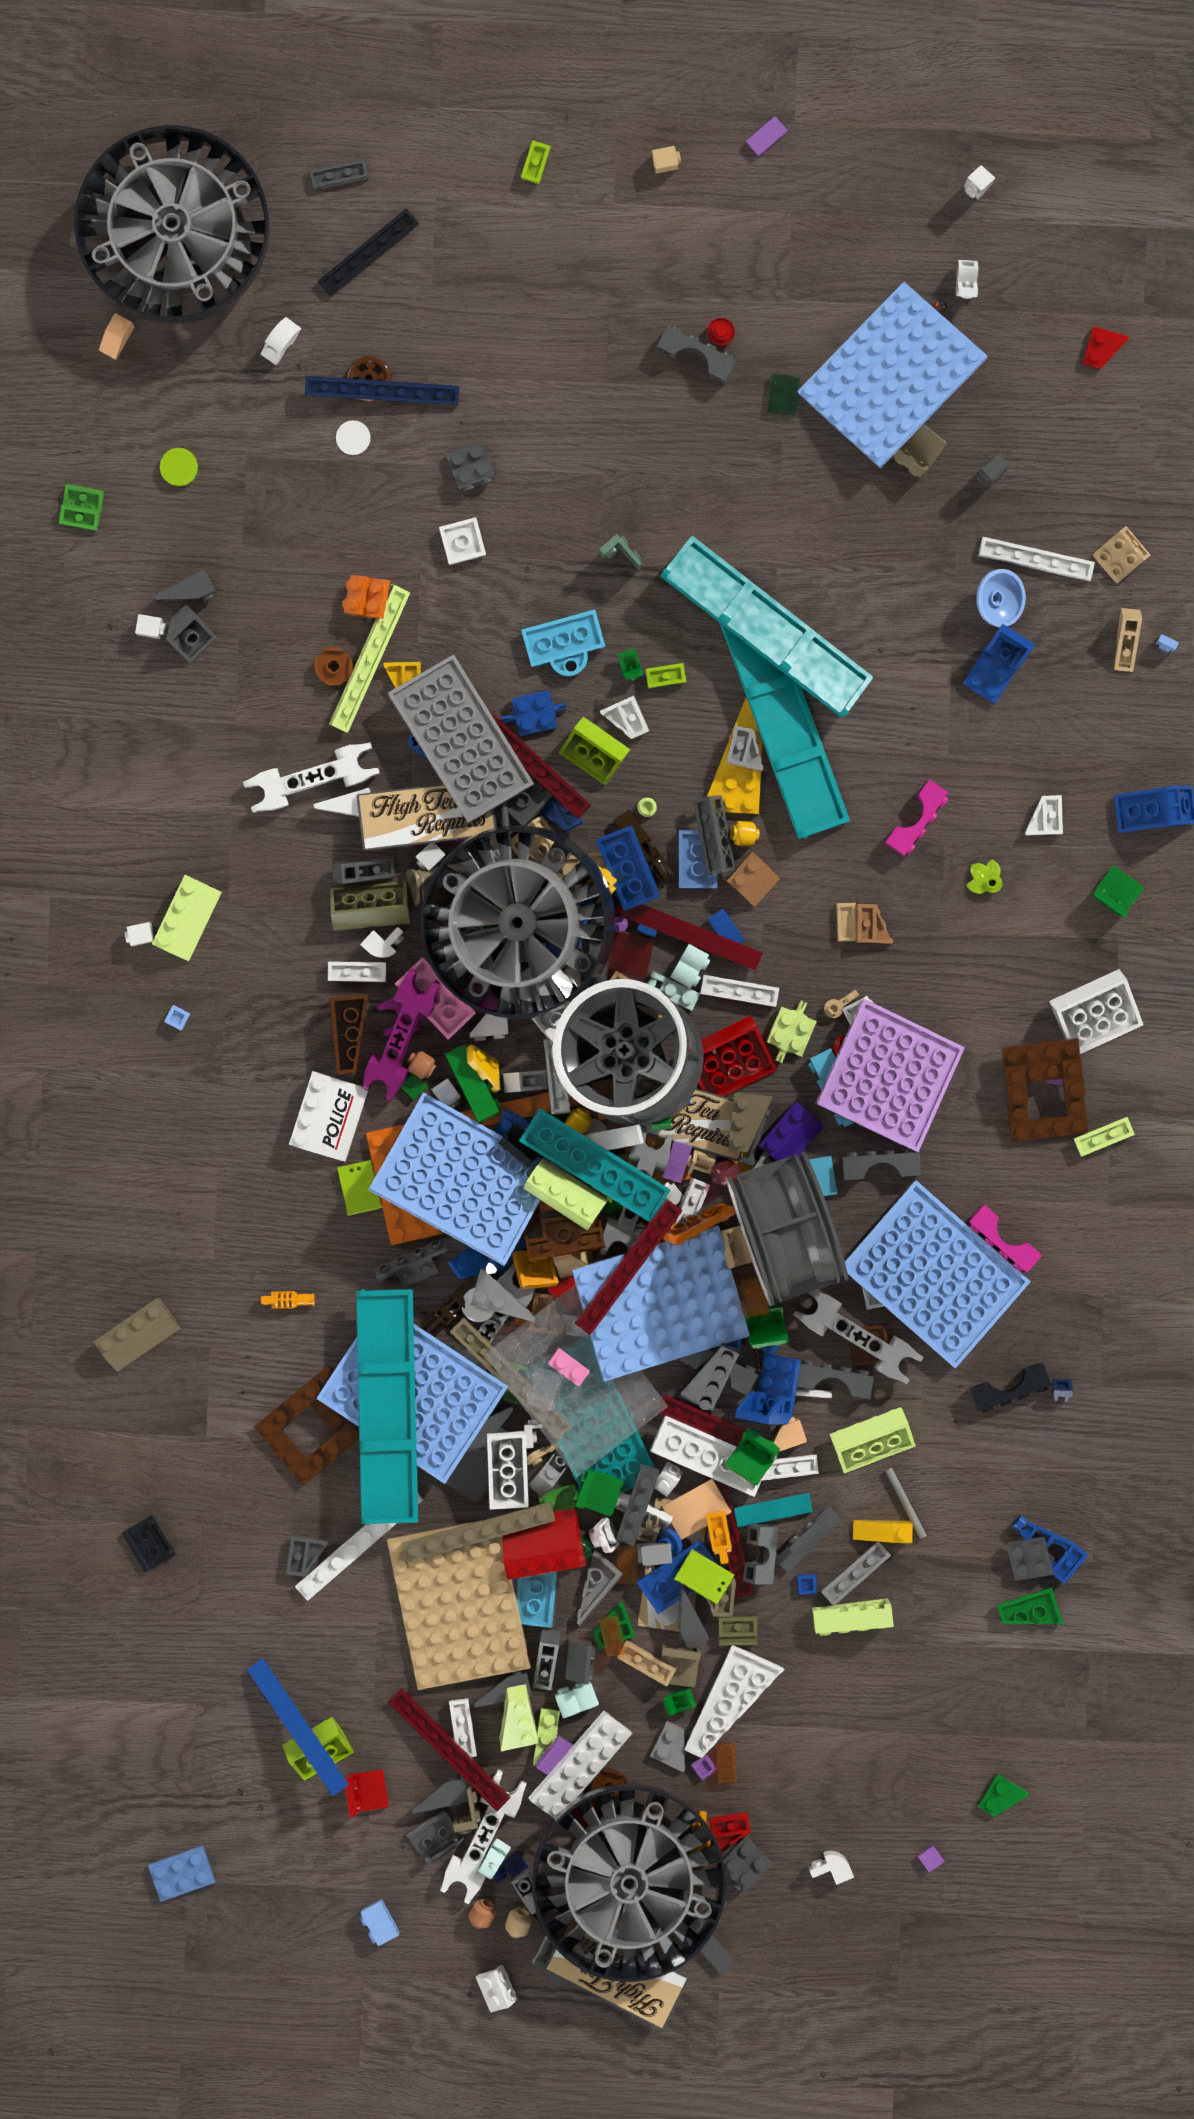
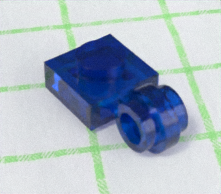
M518 1850L503 1860L502 1863L505 1868L502 1869L499 1866L492 1879L499 1883L507 1877V1872L514 1878L528 1868Z

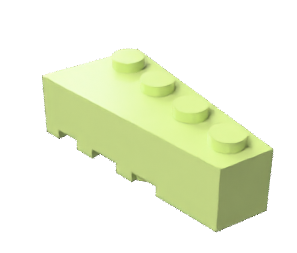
M888 1598L812 1608L815 1633H819L820 1636L830 1635L831 1632L848 1633L852 1630L866 1631L869 1629L894 1627L891 1603Z

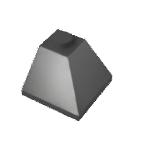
M185 605L172 617L166 640L191 663L217 636Z

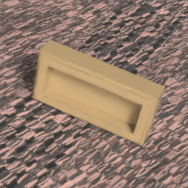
M836 903L837 942L856 941V903Z

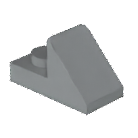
M670 1543L636 1544L638 1563H642L643 1566L672 1563Z

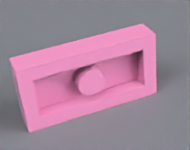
M560 1348L556 1350L547 1363L578 1387L590 1372V1370Z

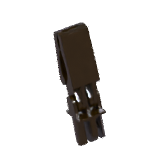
M630 809L614 819L615 824L620 830L631 825L633 826L647 864L652 863L649 865V869L659 886L662 885V882L653 868L657 869L665 882L669 880L659 864H663L671 877L675 876L655 846L652 847L650 837Z
M469 1276L449 1296L450 1300L446 1304L443 1302L419 1327L423 1328L435 1316L437 1319L425 1331L429 1333L441 1322L442 1325L432 1334V1336L436 1337L457 1316L456 1313L460 1309L462 1310V1307L465 1309L464 1295L476 1287L478 1277Z

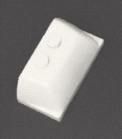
M514 1431L487 1434L490 1509L528 1507L526 1432Z

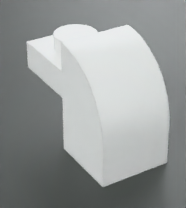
M958 260L956 296H961L965 299L977 297V261Z
M285 317L267 337L261 355L277 365L286 349L294 343L301 328Z
M397 927L386 940H383L375 931H372L360 945L375 957L387 958L396 953L392 945L397 946L404 939L402 936L404 932Z
M836 1851L823 1852L826 1860L818 1859L809 1866L812 1878L831 1871L836 1885L854 1878L847 1859Z

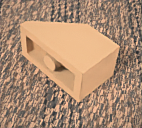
M115 313L105 330L99 351L116 360L135 327L133 323Z
M792 1417L788 1424L780 1425L772 1441L780 1448L779 1451L807 1442L799 1418L795 1419V1417Z

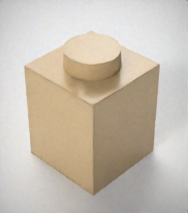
M675 146L652 150L655 174L678 169L681 157L680 152L675 150Z

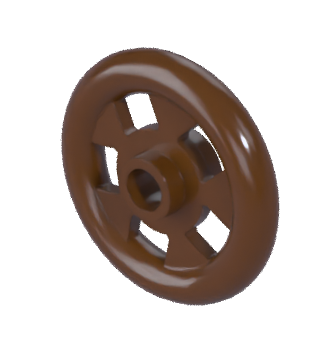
M372 356L362 357L354 361L346 375L348 379L359 377V379L365 380L367 376H372V380L392 381L391 371L387 364L381 359ZM366 364L368 369L360 373L358 368ZM375 366L382 370L379 375L372 370ZM358 399V400L363 401V402H375V401H378V400H369V399Z

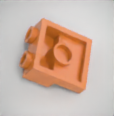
M351 575L350 579L346 582L347 598L342 603L344 613L352 616L384 619L390 581Z

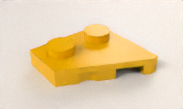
M421 662L383 663L395 688L421 674Z
M474 1045L468 1046L466 1048L468 1064L478 1073L482 1080L488 1079L492 1084L491 1090L494 1093L501 1090L498 1060Z

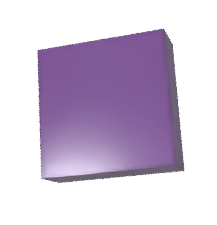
M707 1754L690 1764L701 1780H704L717 1770V1767Z
M934 1845L917 1855L928 1872H931L945 1862Z

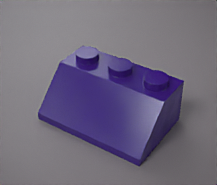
M794 1101L758 1146L776 1161L790 1157L793 1154L799 1156L800 1152L804 1151L824 1125Z

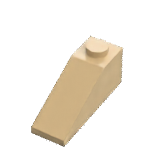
M1121 608L1114 670L1129 672L1134 670L1142 623L1140 610Z

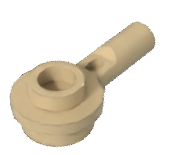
M854 990L839 1001L836 999L827 1001L824 1006L825 1014L830 1018L839 1017L843 1012L842 1008L859 997L858 992Z
M557 1440L546 1448L542 1447L527 1456V1465L536 1467L542 1463L543 1456L552 1453L560 1447Z

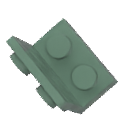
M616 534L599 549V555L604 560L607 557L611 559L618 552L619 548L637 570L641 569L642 557L637 551L634 550L632 552L629 549V542L624 536L619 537Z

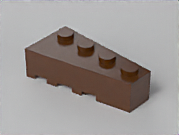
M368 994L329 998L335 1075L356 1073Z

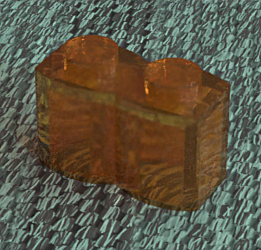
M758 1276L740 1279L737 1291L738 1296L743 1298V1301H740L741 1313L745 1312L746 1318L769 1315L768 1302Z

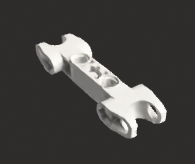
M371 743L348 745L336 749V761L281 778L278 768L261 772L253 778L244 781L245 788L260 786L265 791L263 801L252 806V812L274 811L289 805L287 795L343 778L345 787H351L364 783L368 779L380 774L378 768L362 769L358 765L360 755L372 749ZM329 767L335 769V774L332 777L325 775V770ZM318 770H321L324 780H321L320 777L314 778L313 783L307 780L310 773L316 776L319 775ZM295 778L298 780V786L294 789L289 788V781Z
M499 1769L492 1777L498 1784L503 1774V1771ZM521 1781L514 1791L507 1792L511 1798L498 1812L482 1796L480 1797L479 1802L488 1805L463 1859L454 1855L451 1857L446 1867L440 1891L445 1893L453 1882H463L467 1887L464 1902L470 1903L475 1894L480 1890L486 1877L478 1872V1868L504 1814L512 1818L515 1817L521 1805L526 1782ZM489 1815H494L497 1821L489 1823L486 1818ZM486 1827L488 1829L487 1836L481 1840L480 1835H483ZM472 1850H478L480 1852V1856L477 1858H473L470 1855V1852Z

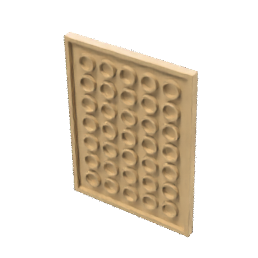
M474 1522L387 1539L418 1690L531 1668L513 1579L507 1580L503 1560V1536L413 1561H407L403 1542Z

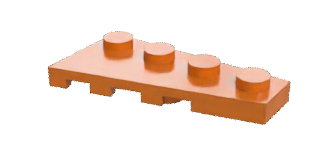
M721 1203L700 1211L701 1215L684 1217L685 1221L673 1223L662 1240L674 1245L683 1244L685 1240L698 1236L700 1232L714 1227V1225L720 1222L727 1221L729 1217L736 1214L735 1208Z

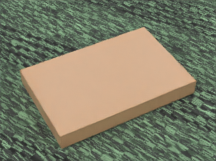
M714 1479L706 1481L662 1506L664 1511L673 1517L671 1523L681 1540L708 1526L706 1513L725 1510V1514L728 1515L732 1512Z

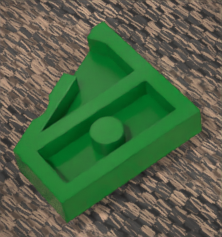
M620 1601L593 1630L599 1649L636 1636L623 1601Z
M997 1773L977 1806L995 1817L1026 1798L1029 1792Z

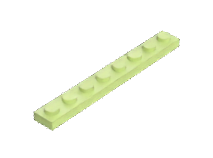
M391 584L388 591L384 619L376 618L329 725L348 733L410 592Z

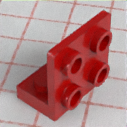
M383 1769L345 1775V1779L349 1783L345 1789L350 1817L357 1816L358 1812L388 1808L389 1803Z

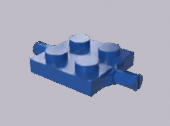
M549 690L511 698L513 714L502 716V720L510 718L509 720H504L503 724L515 721L518 726L519 735L522 736L557 728L556 712L567 710V707L559 708L565 706V702L554 705Z

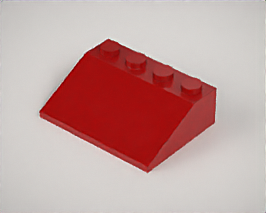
M751 1015L701 1039L704 1059L698 1084L703 1091L724 1097L777 1071Z
M576 1508L554 1511L556 1520L553 1522L503 1535V1560L507 1580L579 1568L586 1565Z

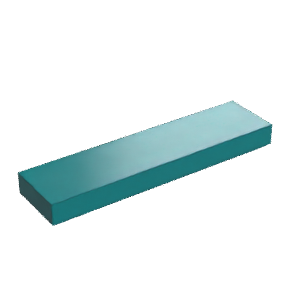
M809 1492L734 1508L737 1527L813 1512Z

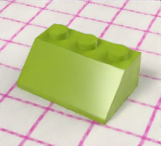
M582 717L562 746L559 754L606 786L630 749L588 719Z
M333 1717L312 1728L334 1763L354 1753L341 1727ZM294 1738L282 1745L288 1762L304 1781L317 1774Z

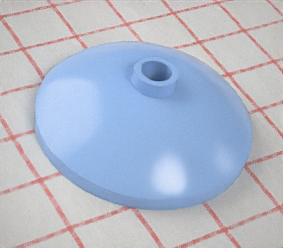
M1006 569L993 570L981 580L977 590L976 602L981 617L988 624L994 627H1000L1002 624L1010 626L1019 619L1025 607L1026 594L1023 583L1012 571Z

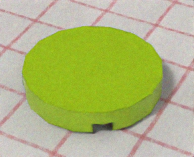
M184 448L170 449L163 455L160 461L161 475L172 486L189 485L198 474L197 459L190 451Z

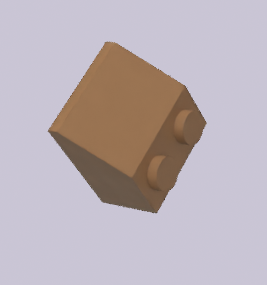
M752 852L726 882L755 907L780 878Z

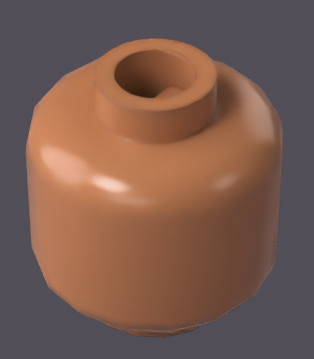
M419 1051L417 1054L412 1053L407 1060L409 1072L419 1079L429 1078L436 1068V1065H434L435 1059L423 1051Z
M487 1899L477 1900L473 1904L468 1918L473 1927L477 1929L488 1928L496 1916V1909L494 1904Z

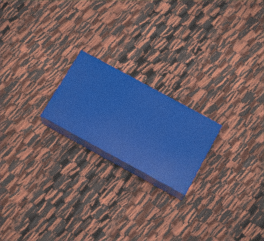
M721 909L707 919L718 935L738 943L745 940L724 909Z

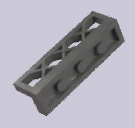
M722 795L693 800L707 876L736 871Z

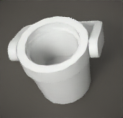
M608 1517L602 1518L589 1530L593 1546L595 1548L602 1547L605 1553L613 1552L620 1544L616 1540V1529Z

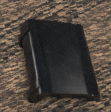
M153 1515L122 1532L123 1537L144 1572L176 1555L175 1550L171 1547Z

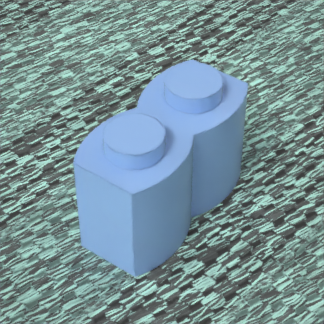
M382 1899L361 1909L359 1918L363 1926H368L370 1930L368 1934L373 1943L376 1942L380 1946L399 1936L400 1932Z

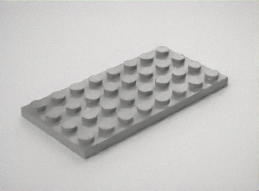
M454 655L388 692L389 698L467 824L534 786L530 776Z

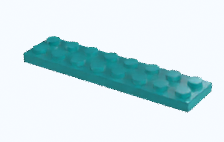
M540 1108L519 1140L649 1222L671 1191L666 1186Z

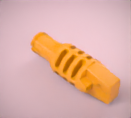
M295 1291L271 1292V1296H261V1304L271 1305V1309H292L298 1305L314 1306L315 1295L314 1293L297 1294Z

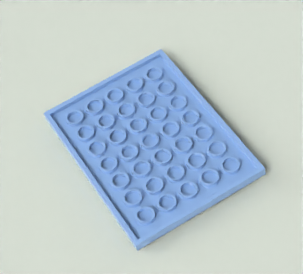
M903 282L797 393L881 468L987 359V355L910 286Z
M423 1092L368 1190L505 1266L540 1202L539 1198L523 1189L542 1158L537 1157L527 1168L498 1144L502 1139L501 1135Z
M916 1180L845 1260L849 1276L954 1368L962 1362L1031 1282Z
M718 1225L700 1232L698 1236L691 1237L680 1245H674L667 1241L660 1242L590 1335L604 1382L720 1346L722 1343L726 1344L750 1336L732 1271L727 1266L724 1255L726 1250ZM625 1254L572 1269L583 1311Z
M414 1324L417 1466L445 1484L509 1386ZM356 1337L316 1399L359 1426Z

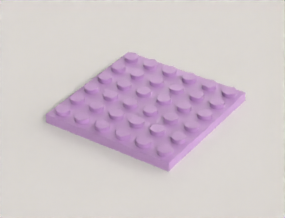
M862 999L815 1104L915 1152H919L965 1047L866 999Z

